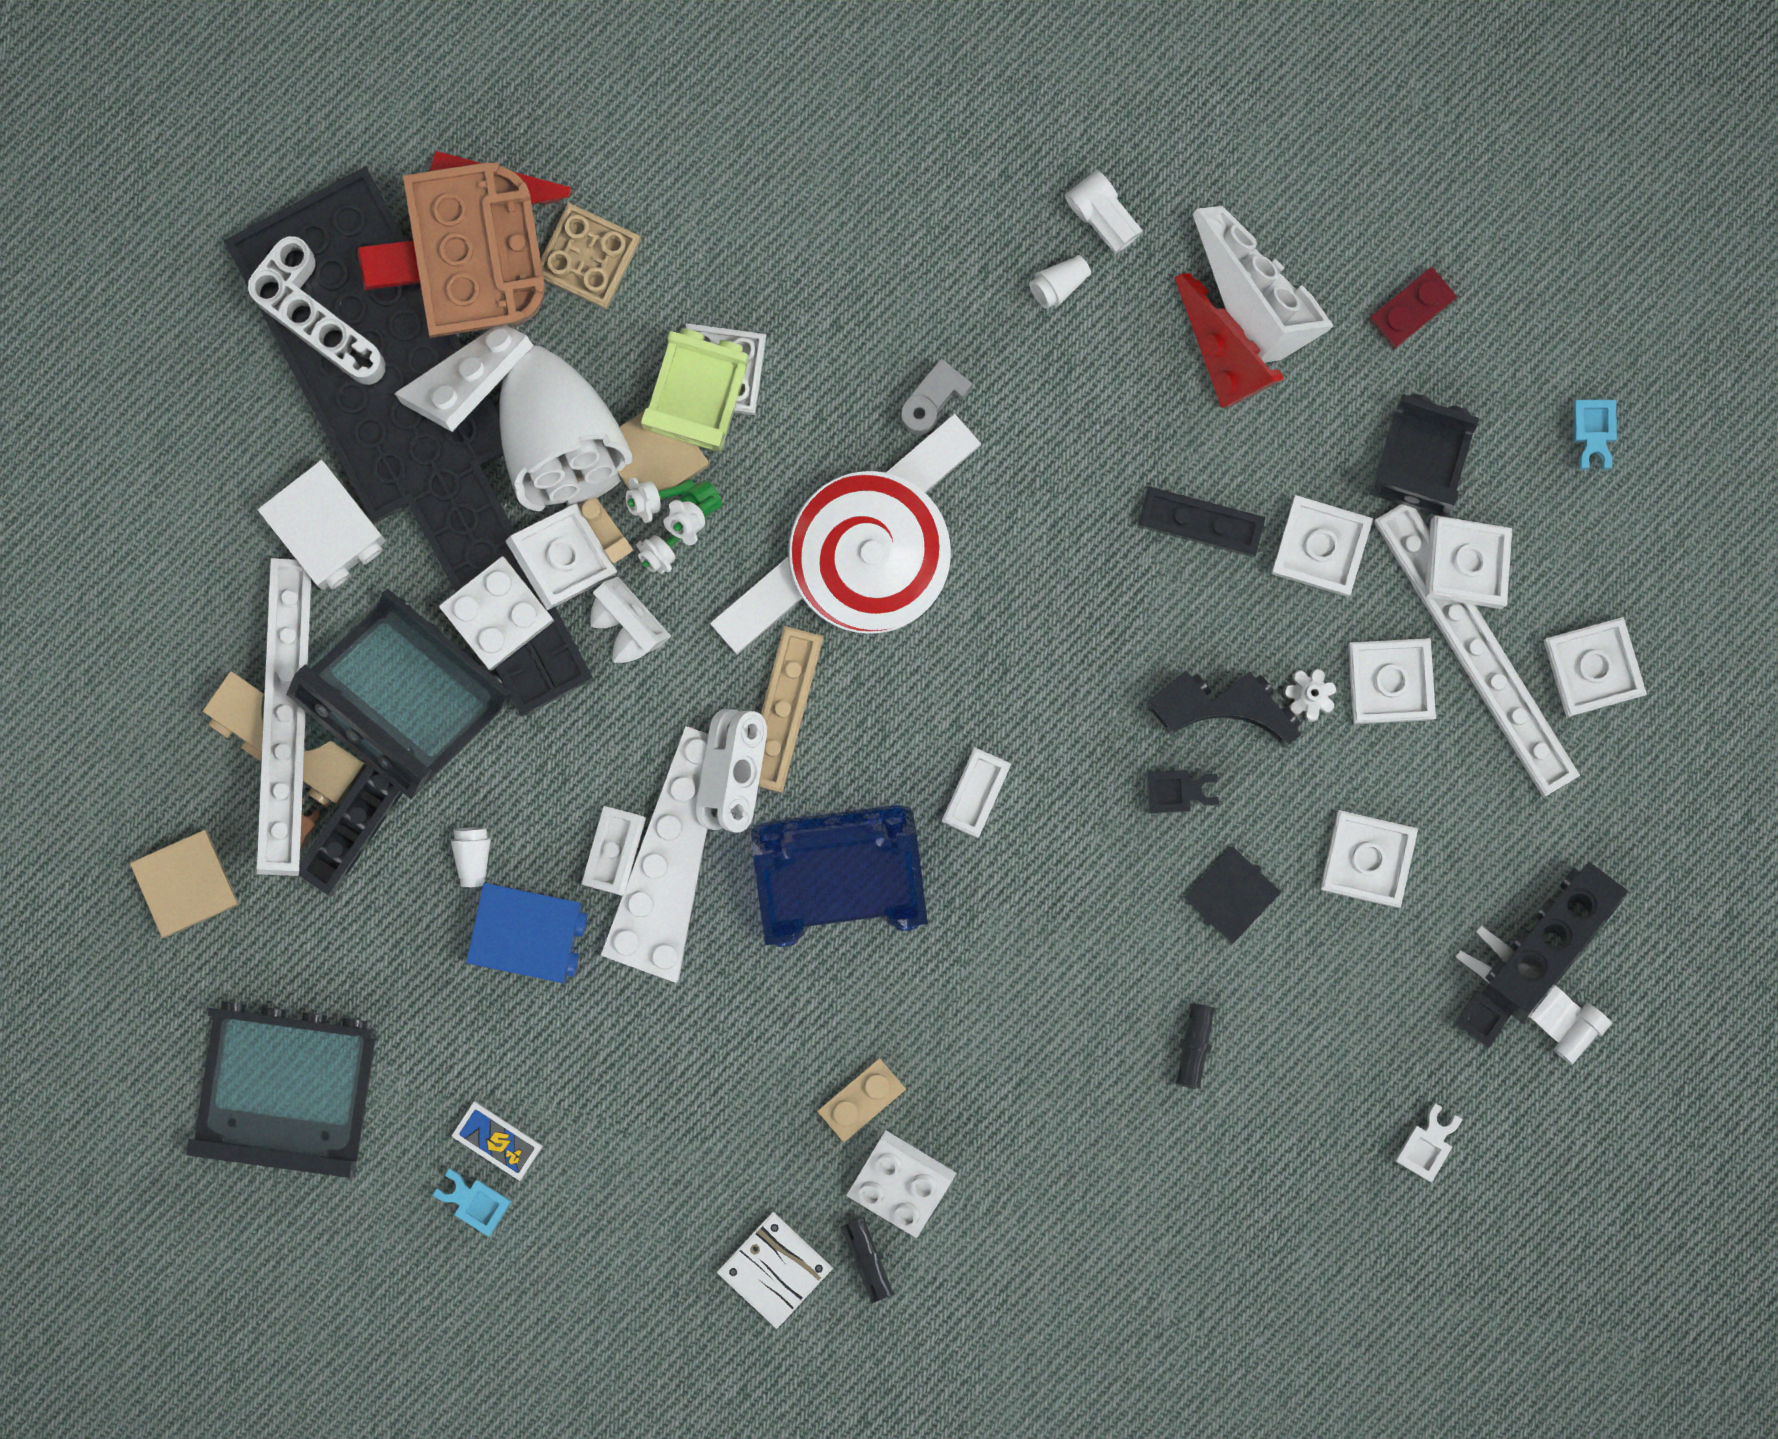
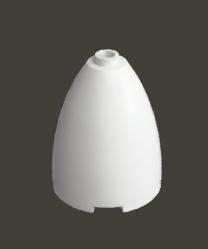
M533 345L502 379L499 421L502 448L507 470L521 505L534 511H542L545 505L564 502L569 507L575 503L580 504L592 498H598L621 481L618 471L623 470L626 464H630L633 461L630 448L607 405L593 387L573 367L545 348ZM575 474H578L583 480L578 482Z

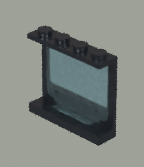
M387 588L382 593L376 609L315 666L310 669L305 664L294 674L286 695L412 800L502 711L511 691L505 687L497 676L490 674L475 662L467 651L460 649L445 637L436 625L429 623L414 611L405 599L396 596Z
M221 1001L220 1009L209 1008L208 1016H212L213 1021L195 1138L188 1139L186 1156L345 1178L355 1177L377 1031L367 1030L368 1021L343 1018L342 1026L326 1024V1015L302 1012L301 1020L285 1018L287 1010L262 1007L261 1015L245 1013L246 1004Z

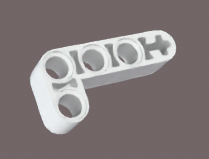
M289 236L281 239L248 281L250 296L262 310L357 382L370 385L379 381L385 373L386 364L378 349L300 289L315 268V258L308 245L298 237ZM295 250L304 252V259L298 266L288 267L285 265V258L290 252ZM268 282L278 283L279 290L274 297L269 299L260 297V290L264 284ZM297 307H310L311 314L305 322L295 323L292 321V313ZM329 331H341L343 338L340 344L332 348L324 346L323 340ZM352 349L363 359H370L373 363L370 369L364 366L360 368L355 359L349 355Z

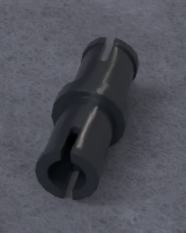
M1190 1003L1185 1039H1180L1179 1048L1183 1050L1175 1084L1187 1088L1201 1089L1206 1054H1211L1212 1045L1208 1043L1216 1008Z
M865 1217L841 1226L840 1229L844 1233L854 1261L851 1262L854 1270L858 1269L869 1296L870 1304L894 1295L895 1292L892 1290L881 1262L884 1259L882 1251L877 1252L866 1225Z

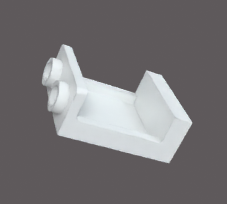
M322 460L257 509L315 584L322 590L328 586L331 589H335L344 583L351 575L348 571L360 561L363 564H367L375 559L383 550L380 546L386 541Z

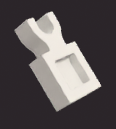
M1433 1103L1427 1114V1127L1425 1130L1414 1126L1394 1160L1429 1182H1433L1452 1149V1146L1444 1142L1445 1137L1454 1132L1462 1121L1461 1118L1453 1115L1447 1126L1439 1125L1437 1115L1442 1107L1436 1103Z

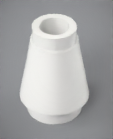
M1077 255L1074 258L1035 273V279L1030 281L1029 286L1035 299L1042 307L1046 309L1051 306L1058 307L1091 275V270L1087 262L1080 255Z
M468 827L454 829V839H451L450 842L460 879V886H483L491 838L487 837V828Z

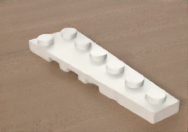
M687 726L684 729L627 883L624 896L621 899L601 953L603 957L678 983L708 830L698 821L696 805L709 734Z

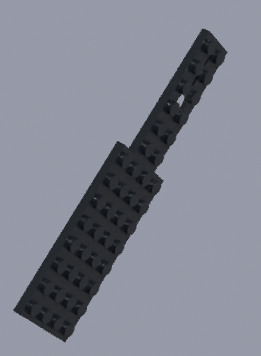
M365 166L224 240L227 249L248 286V281L252 274L281 239L289 236L302 239L314 255L315 268L300 289L372 343L384 358L386 366L383 377L370 385L361 384L259 307L371 521L375 524L410 506L455 592L459 591L503 556L545 608L506 543V540L516 532L481 468L504 456L499 423L500 416L489 395L487 394L452 432L403 405L395 395L397 391L462 349L463 346L456 334L430 338L421 283L364 290L357 252L358 248L406 242L368 168ZM300 250L290 252L285 258V265L288 267L298 266L304 259V252ZM276 282L264 284L260 290V297L264 299L274 297L279 290V284ZM297 307L292 313V321L295 323L305 322L311 314L310 307ZM339 330L329 331L324 337V346L332 348L340 344L343 333ZM352 349L349 355L355 359L360 368L364 366L370 369L373 365L370 359H363ZM556 607L546 610L554 619L553 623L533 637L531 642L528 641L495 667L505 687L511 691L510 696L522 717L594 680Z

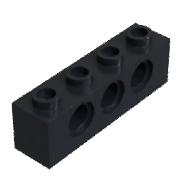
M368 764L299 864V876L325 894L333 897L403 793Z
M1589 861L1581 871L1574 867L1559 886L1565 890L1556 902L1549 898L1535 915V918L1540 922L1532 932L1525 928L1510 946L1515 951L1506 963L1499 959L1485 977L1490 982L1485 995L1523 1024L1527 1022L1601 930L1628 893V890ZM1577 902L1584 905L1588 915L1584 917L1574 916L1569 911L1568 904ZM1546 933L1557 934L1561 937L1563 946L1558 948L1548 946L1543 939V935ZM1523 963L1531 964L1537 969L1539 976L1533 979L1526 978L1520 974L1518 966Z

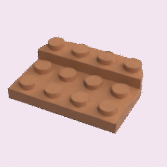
M481 163L404 175L403 180L430 338L506 325L515 327L535 316L544 298L545 285L531 199L525 182L513 171L497 163Z

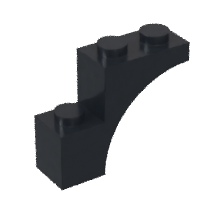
M1186 670L1146 703L1149 710L1171 736L1193 723L1217 718L1235 719L1251 723L1271 734L1284 748L1302 735L1297 729L1301 723L1295 714L1287 706L1281 709L1271 697L1275 694V691L1267 680L1260 674L1255 678L1250 671L1214 701H1211L1208 697L1211 690L1205 681L1197 673L1191 677Z

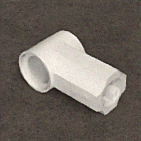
M1098 170L1092 172L1064 195L1075 214L1083 222H1089L1114 254L1128 247L1143 232L1117 200L1118 195L1111 183Z

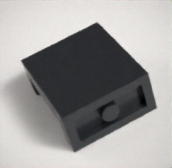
M1403 394L1393 413L1370 494L1437 516L1448 517L1456 504L1459 493L1457 490L1479 418L1472 416L1468 410L1458 406H1449L1447 408L1432 403L1431 399L1420 394Z

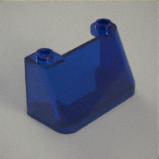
M892 805L765 822L752 828V855L765 946L789 947L795 945L798 939L804 936L805 927L884 916L886 917V922L891 926H895L899 931H911L918 928L919 925L928 924L917 832L913 810L910 807Z

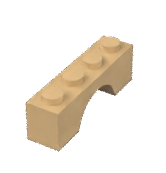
M231 671L203 712L212 718L208 723L210 727L226 738H229L232 732L245 740L241 748L262 761L265 694ZM329 741L319 748L304 751L303 781L311 786L307 794L326 807L332 801L340 806L367 765L333 741Z

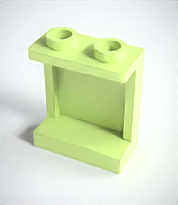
M681 328L680 333L670 331L665 357L649 408L645 409L641 425L646 431L721 453L749 364L748 354L742 352L743 347L730 341L720 340L718 345L703 341V334L690 329Z

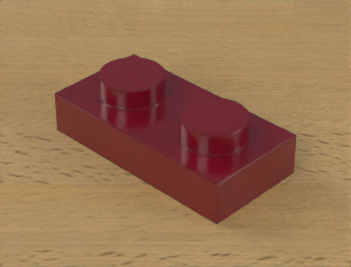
M1430 267L1373 314L1369 321L1390 346L1396 350L1453 303L1458 296L1436 270Z

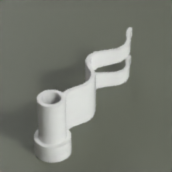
M1483 926L1476 931L1505 963L1515 953L1508 945ZM1460 950L1455 957L1489 984L1490 982L1485 977L1492 968ZM1525 963L1518 966L1520 974L1526 978L1533 979L1539 976L1537 972ZM1556 985L1530 1017L1558 1042L1553 1050L1571 1065L1575 1063L1597 1035L1602 1036L1612 1025V1022L1593 1005L1586 1003L1581 1009Z

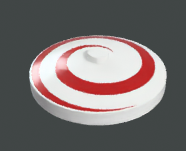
M862 471L843 475L831 480L815 491L798 512L791 528L788 544V562L791 576L797 591L809 608L819 617L836 627L866 634L892 631L909 624L921 616L933 604L941 592L948 575L951 558L950 539L945 521L930 497L904 478L877 471Z

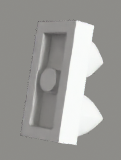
M619 577L603 582L593 592L596 599L591 609V627L609 628L619 623L623 626L614 643L612 655L614 663L630 662L641 658L646 653L661 647L671 637Z

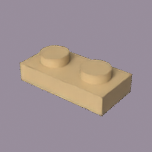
M879 1058L817 1112L839 1138L845 1142L903 1093L906 1088Z

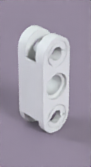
M722 709L712 718L696 805L698 821L707 829L720 830L723 828L729 832H742L747 829L752 821L767 737L765 719L755 711ZM711 808L718 809L714 817L711 814ZM732 813L738 814L736 819L733 818Z

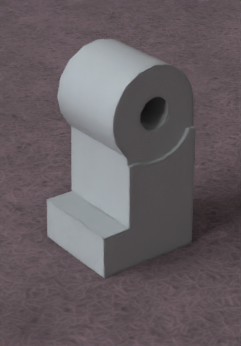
M941 358L905 402L902 408L904 427L914 435L929 433L936 425L937 414L952 396L955 395L963 402L973 390V384Z

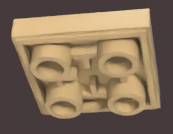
M568 202L541 257L544 281L607 310L636 252L641 236Z
M645 410L620 426L633 457L632 463L626 464L623 470L618 471L629 490L628 482L630 478L635 477L639 484L651 481L659 491L678 486L710 466V463L698 446L644 430L641 421Z
M207 830L198 832L130 863L162 938L171 936L239 905Z

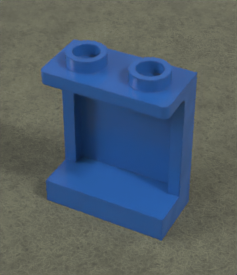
M483 883L466 963L566 984L567 977H575L579 953L573 952L576 936H584L588 913L582 912L583 904L579 902Z

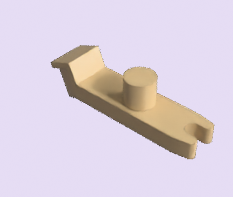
M575 474L578 482L583 480L578 474ZM596 497L577 504L613 564L633 551L626 538L621 534Z

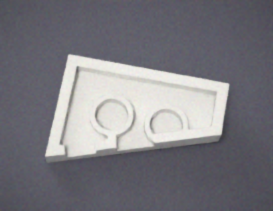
M508 325L491 328L397 391L395 395L403 405L452 432L533 345L525 334Z

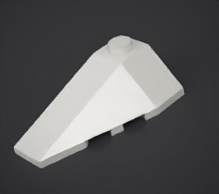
M1223 206L1195 210L1193 217L1226 311L1244 330L1245 336L1249 340L1254 341L1261 349L1258 356L1264 363L1282 360L1333 327V324L1314 297L1302 285L1296 289L1280 273L1284 270V267L1276 259L1271 262L1268 258L1262 256L1255 249L1257 245L1256 239Z

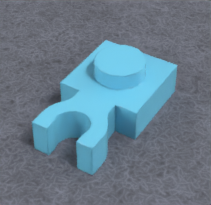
M1575 400L1573 402L1574 442H1584V450L1579 457V470H1588L1590 468L1589 456L1593 454L1601 458L1602 470L1612 469V455L1606 446V442L1614 443L1617 440L1616 400Z
M450 1168L445 1176L454 1180L456 1184L455 1191L452 1194H446L437 1188L433 1196L443 1202H455L458 1204L459 1208L454 1215L490 1237L512 1201L478 1179L470 1188L466 1185L463 1177Z

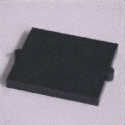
M1232 846L1189 891L1184 899L1205 918L1204 923L1206 925L1211 924L1233 944L1280 895L1281 891L1260 872L1261 867L1259 865L1253 866Z

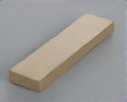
M784 626L761 712L767 725V737L758 784L759 788L783 793L824 636Z

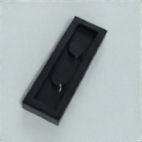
M1148 486L1138 527L1255 558L1266 517Z

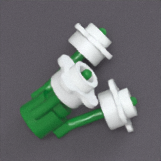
M635 477L630 478L628 482L630 490L626 492V504L629 511L635 516L639 515L642 517L645 523L651 522L652 514L659 512L661 499L679 494L682 495L680 500H673L669 504V516L664 518L663 521L665 528L672 535L665 541L653 535L649 540L645 539L643 542L639 541L636 544L640 551L638 557L644 567L651 572L657 571L660 574H663L665 571L670 572L672 570L670 564L675 560L671 547L681 538L687 545L695 544L698 540L696 533L704 527L707 516L721 507V497L717 489L705 480L695 485L692 480L688 479L678 486L658 491L651 481L639 484Z

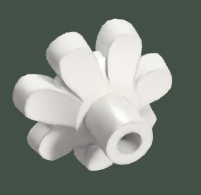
M1314 669L1310 677H1308L1305 672L1298 670L1292 675L1296 685H1286L1283 690L1285 698L1294 700L1288 708L1295 716L1305 711V719L1308 722L1318 720L1319 710L1329 714L1334 709V703L1328 696L1336 693V687L1332 682H1323L1325 677L1323 671ZM1311 691H1314L1315 697L1312 696Z

